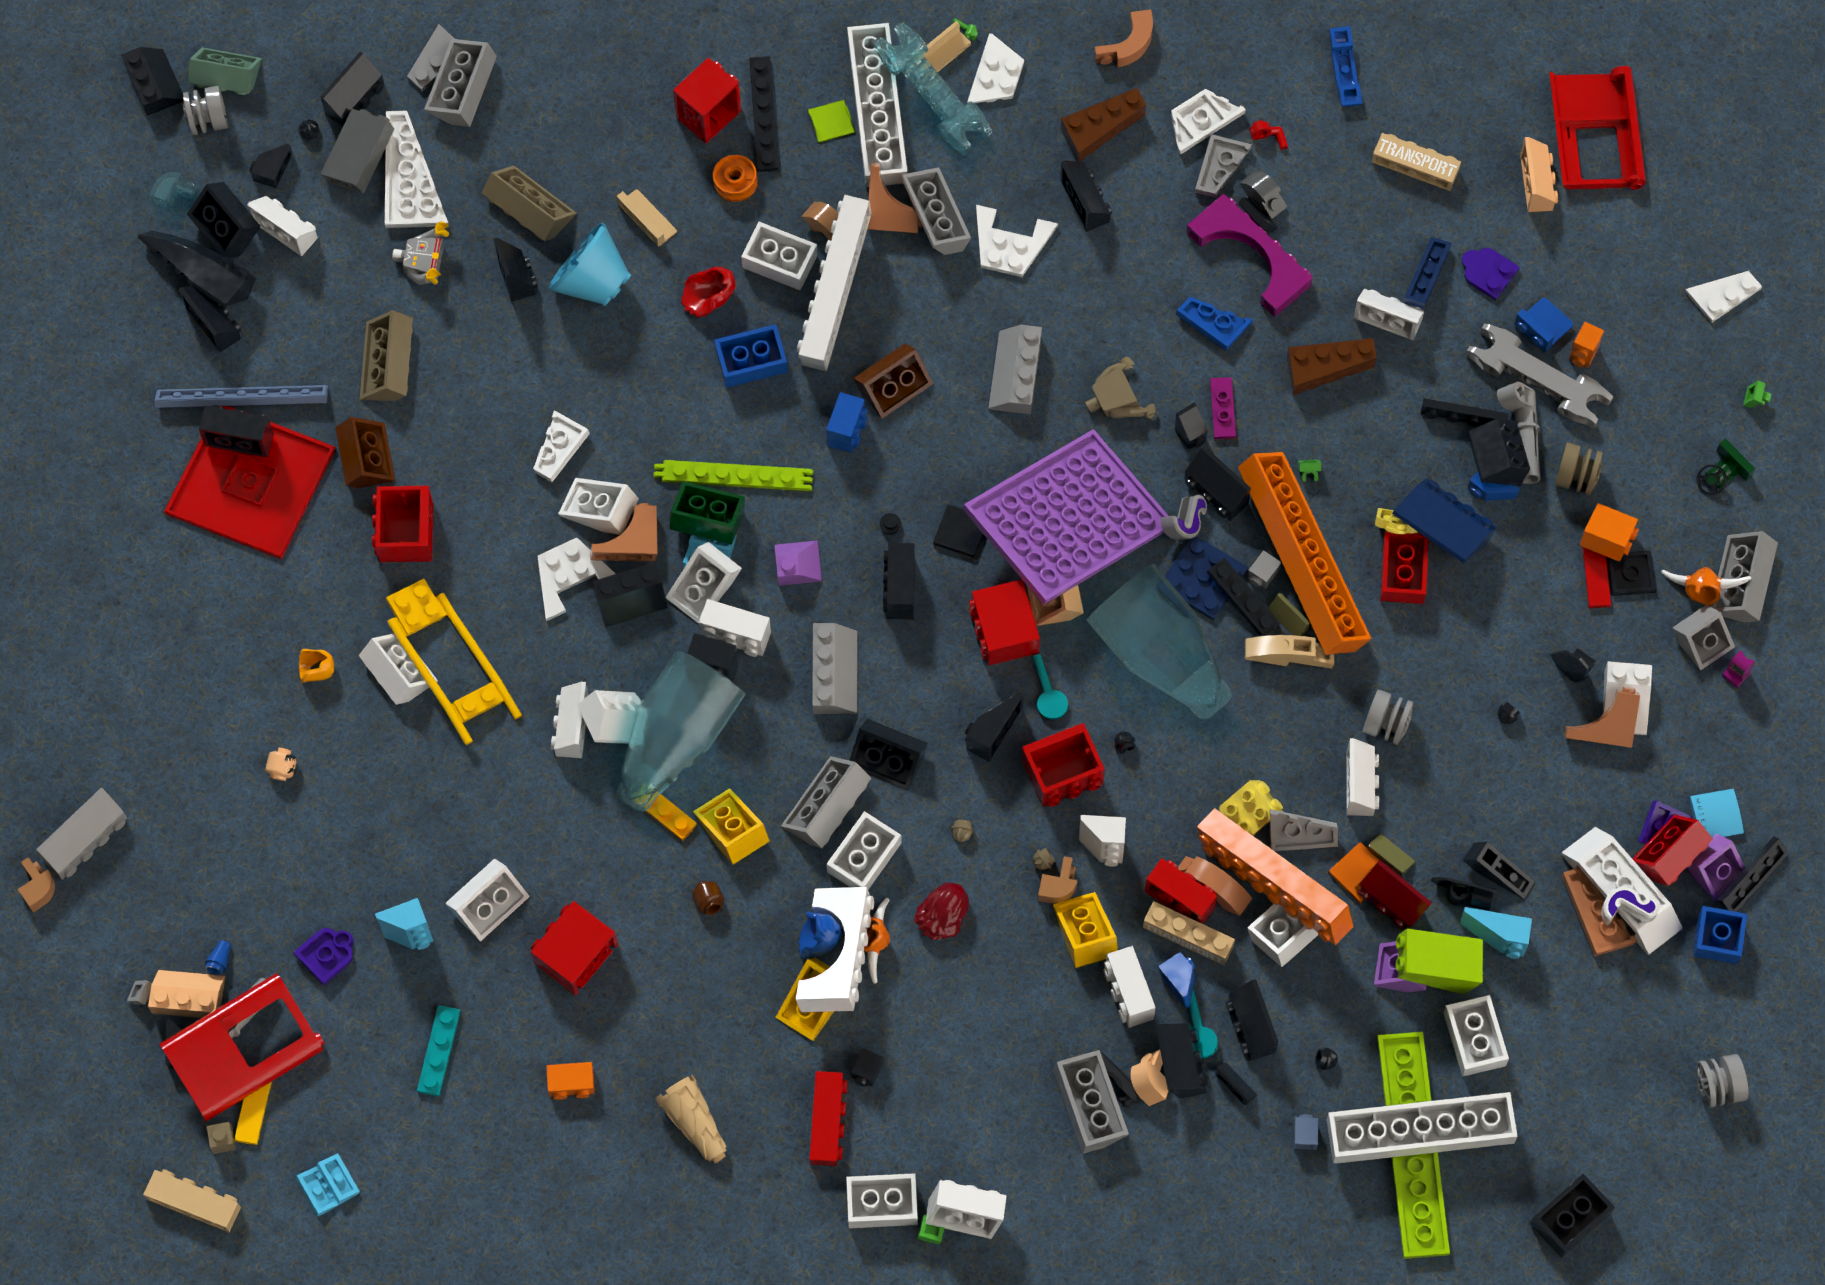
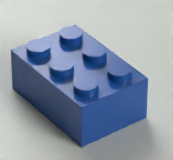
M776 324L714 340L715 351L726 388L788 373L787 360Z

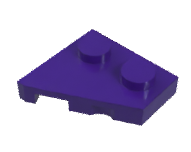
M1653 801L1638 842L1646 845L1674 814L1692 818V816L1659 801Z

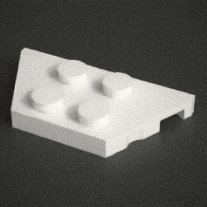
M989 33L967 105L971 106L974 103L995 102L998 99H1013L1024 65V59L993 34Z
M1207 89L1171 110L1178 153L1181 155L1211 134L1245 114L1246 109L1241 105L1237 107L1229 103L1228 99L1216 96Z

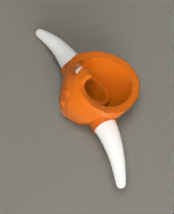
M1703 567L1693 575L1687 576L1672 574L1665 570L1661 571L1669 580L1685 586V591L1691 600L1704 605L1717 603L1722 589L1733 588L1751 580L1750 576L1738 579L1719 578L1708 567Z
M888 898L882 901L874 916L871 917V926L867 928L868 944L864 946V951L867 952L869 972L874 984L877 983L876 969L879 951L883 950L890 943V934L883 921L884 912L889 902Z

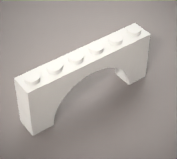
M867 887L815 889L812 904L814 913L831 915L845 932V943L839 958L828 970L816 977L799 980L796 1001L801 1012L854 1011L855 1002H858L859 999L857 988L858 983L862 981L861 964L865 963L864 946L868 944L867 928L871 926L870 910L874 908V898L870 896Z

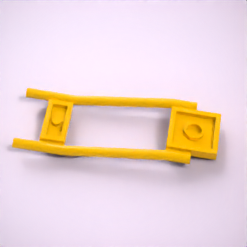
M422 579L386 597V602L395 618L388 620L387 623L444 708L465 745H469L473 740L463 723L502 702H505L515 720L522 716L502 680L460 620L444 593L435 597L425 579ZM445 616L449 617L492 681L454 701L452 704L407 639L411 634L445 618Z

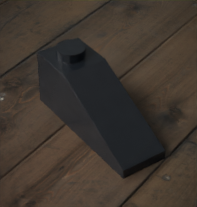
M1489 842L1473 843L1463 859L1478 874L1522 899H1525L1535 882Z

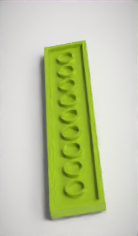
M1423 1032L1378 1035L1377 1041L1385 1106L1431 1101ZM1438 1152L1391 1157L1403 1259L1448 1256L1450 1249Z

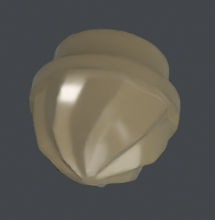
M967 820L954 821V825L951 827L954 839L959 842L969 840L971 834H973L972 823Z
M1046 847L1042 850L1038 849L1033 856V865L1039 870L1052 868L1051 865L1056 862Z

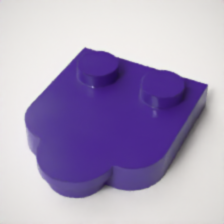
M1484 248L1479 252L1469 250L1462 257V264L1466 268L1464 273L1465 280L1494 300L1498 298L1520 268L1491 248Z
M323 928L297 948L293 954L324 986L351 963L353 958L351 948L354 940L347 931L335 932L330 928Z

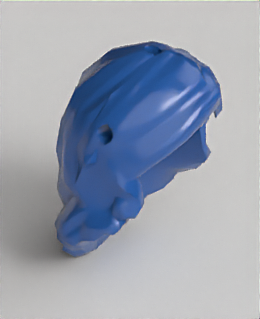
M806 912L807 921L801 930L800 946L798 948L801 959L805 960L815 956L820 957L837 947L842 938V930L840 924L831 915Z

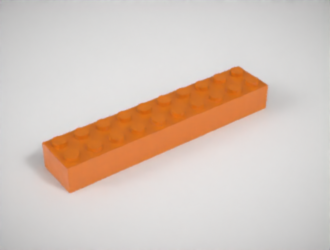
M1284 453L1252 454L1238 466L1244 482L1251 488L1250 496L1316 633L1325 655L1357 651L1371 640V636Z

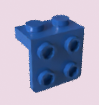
M1542 298L1527 312L1522 309L1517 313L1514 325L1537 347L1546 352L1572 329L1573 322L1548 299Z

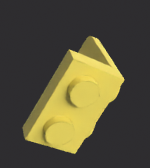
M1250 780L1227 799L1219 809L1223 815L1254 836L1270 822V809L1283 812V806L1277 799H1273L1266 783L1260 780Z

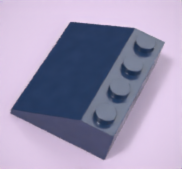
M1427 478L1420 482L1392 513L1462 563H1465L1484 549L1497 529L1489 518L1480 516L1473 507L1461 503L1453 493L1445 492L1439 487L1437 482Z

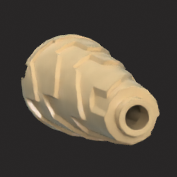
M691 1075L665 1090L667 1094L664 1096L660 1094L655 1098L658 1106L662 1107L685 1137L695 1145L704 1159L709 1162L713 1161L716 1164L726 1157L724 1154L727 1151L725 1149L726 1145L717 1130L708 1105L696 1083L697 1080Z

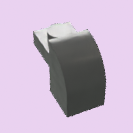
M1254 171L1240 182L1248 198L1252 201H1258L1264 213L1270 219H1273L1287 208L1279 193L1281 191L1280 187L1266 173Z

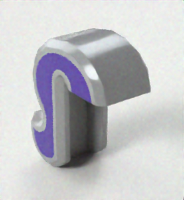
M1202 495L1184 497L1181 500L1178 517H1161V526L1165 534L1176 540L1191 539L1197 536L1201 528L1200 515H1205L1207 510V503Z

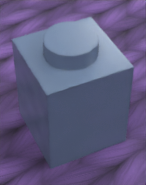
M1308 1114L1295 1117L1294 1149L1316 1150L1318 1146V1118H1313L1312 1115Z

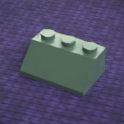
M201 48L190 58L188 83L194 84L199 88L219 85L221 91H235L238 95L249 94L254 89L262 58Z

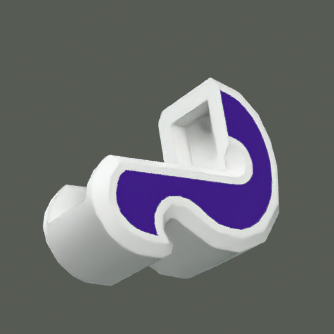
M1622 886L1614 889L1607 896L1602 906L1601 915L1603 922L1608 926L1620 908L1642 922L1650 923L1656 918L1659 905L1650 896L1641 901L1636 891Z

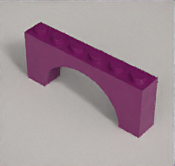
M1225 194L1221 195L1187 224L1186 233L1200 247L1217 239H1234L1250 245L1259 252L1268 265L1271 277L1268 288L1261 295L1260 304L1274 317L1312 285L1313 277L1310 271L1302 268L1292 254H1287L1277 240H1272L1262 227L1257 226L1248 213L1239 209L1237 203Z

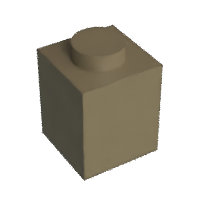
M230 1122L207 1126L209 1145L213 1154L236 1150L234 1132Z

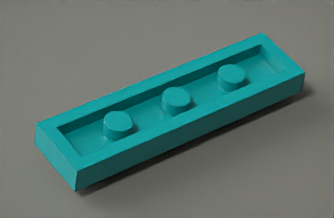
M438 1005L417 1088L418 1093L440 1097L461 1012L460 1009Z

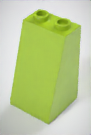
M1406 929L1398 935L1396 939V948L1398 949L1396 970H1398L1399 979L1459 994H1466L1483 983V939Z

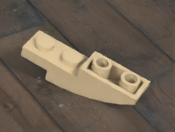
M1272 635L1247 638L1245 640V660L1287 666L1289 662L1331 669L1334 665V654L1325 655L1321 644L1316 643V638Z

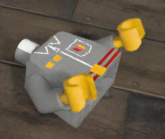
M443 221L438 222L434 229L408 239L406 250H393V261L403 262L404 273L417 285L431 282L434 285L438 284V276H441L439 269L444 249L443 240L440 237L441 235L443 237L449 236V232L445 230L449 225Z

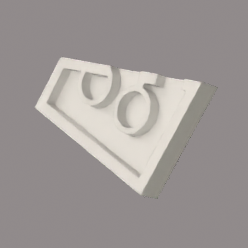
M1749 271L1685 289V293L1708 320L1713 323L1758 292L1762 286Z
M555 410L551 426L548 427L546 432V440L544 445L541 446L533 468L536 474L550 482L554 481L590 434L587 428Z

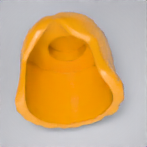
M301 650L299 655V676L302 683L326 680L333 675L334 659L329 652L325 650ZM322 660L319 668L310 669L311 666Z

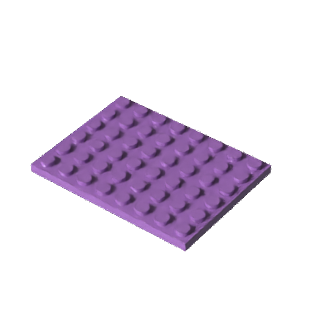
M1094 429L970 500L962 508L1043 605L1165 533L1161 526V517H1168V514Z

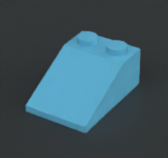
M1464 908L1460 925L1480 939H1483V941L1499 952L1505 953L1507 957L1518 959L1520 956L1524 957L1529 944L1531 918Z

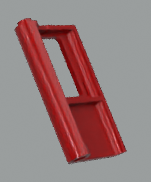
M1619 66L1612 69L1610 74L1555 75L1553 72H1549L1563 187L1565 189L1630 187L1632 190L1642 188L1646 183L1631 67ZM1614 128L1616 130L1622 178L1582 179L1576 129Z
M275 973L163 1041L159 1046L164 1051L193 1099L200 1115L207 1122L323 1051L322 1045L325 1043L318 1032L314 1034L284 982ZM277 999H282L303 1035L300 1039L256 1066L249 1067L228 1031L234 1025Z

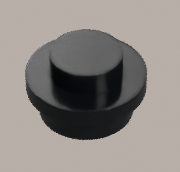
M885 514L880 519V528L886 534H895L901 528V520L896 514Z

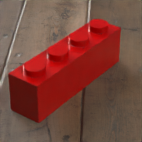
M816 1071L810 1165L837 1166L838 1160H842L843 1146H839V1138H844V1124H840L841 1116H845L846 1102H842V1094H847V1080H843V1073Z

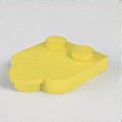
M1378 508L1375 521L1377 527L1384 528L1386 531L1395 534L1418 533L1415 529L1392 514L1394 510Z

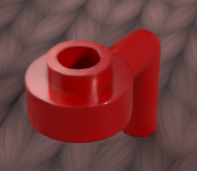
M1259 120L1254 122L1249 128L1252 139L1258 140L1267 138L1270 135H1276L1280 150H1284L1283 148L1288 149L1282 127H1270L1268 122Z

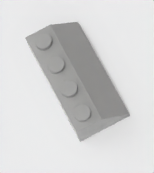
M451 39L424 108L425 112L451 125L471 126L497 57L488 43Z
M934 168L902 174L901 179L932 247L944 255L964 251L971 236L940 169Z
M1018 325L999 331L988 409L1031 414L1042 327Z
M1763 531L1728 535L1718 577L1738 579L1750 576L1751 580L1733 588L1722 589L1720 599L1711 607L1720 611L1725 618L1741 622L1760 621L1778 542Z
M813 623V714H857L856 630L836 623Z
M830 756L781 827L809 845L823 848L828 843L835 829L842 823V819L847 812L854 806L859 795L866 789L871 777L856 762Z
M101 787L36 850L43 862L63 880L65 877L72 876L77 870L76 866L82 861L86 862L93 855L92 851L98 845L103 846L109 840V835L114 830H120L124 826L127 817Z
M1100 1050L1056 1062L1053 1071L1082 1154L1105 1148L1128 1136L1129 1133Z

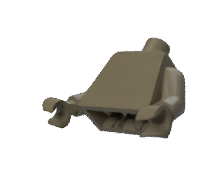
M1124 357L1119 363L1106 368L1095 380L1092 388L1096 397L1085 402L1090 413L1102 408L1106 416L1112 418L1142 417L1145 415V418L1149 419L1156 413L1155 404L1152 403L1146 408H1142L1123 370L1133 368L1132 365H1135L1131 358Z

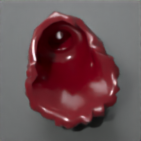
M951 882L944 883L932 891L924 902L917 907V912L914 916V922L919 925L918 929L923 931L922 935L929 936L931 940L937 941L941 940V938H949L950 936L956 937L969 908L968 894L962 885Z

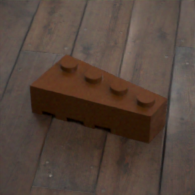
M1135 88L1061 118V131L1077 162H1081L1090 153L1095 152L1104 143L1110 141L1118 133L1145 116L1146 103L1138 88Z
M1374 338L1288 347L1287 361L1293 396L1308 389L1311 390L1320 385L1337 381L1340 378L1374 368L1377 358Z

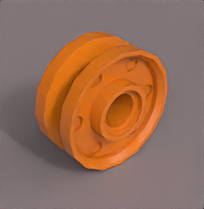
M728 155L722 158L713 170L714 188L718 195L724 200L731 202H741L750 198L758 185L756 168L753 162L741 155ZM739 177L737 180H732L731 178Z

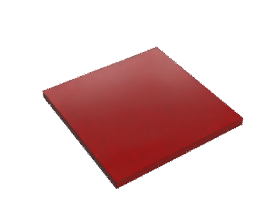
M221 406L226 410L233 411V409H236L231 406ZM272 422L270 424L274 436L268 458L207 447L204 445L201 437L164 510V514L282 560L336 451V447Z

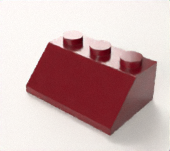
M1381 860L1370 868L1355 887L1362 899L1370 900L1376 905L1375 909L1382 915L1387 914L1393 919V924L1401 930L1410 929L1432 904L1430 900Z

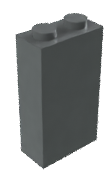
M351 109L321 172L325 181L335 186L364 194L394 132V127L389 122L390 120L383 115L374 116L364 109H360V111Z

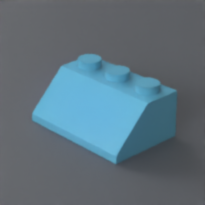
M418 898L375 914L384 938L411 949L417 948L418 950L427 948L433 942Z

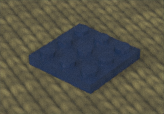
M1195 536L1185 545L1158 587L1214 621L1228 598L1206 572L1223 558L1230 563L1241 578L1244 577L1249 567Z

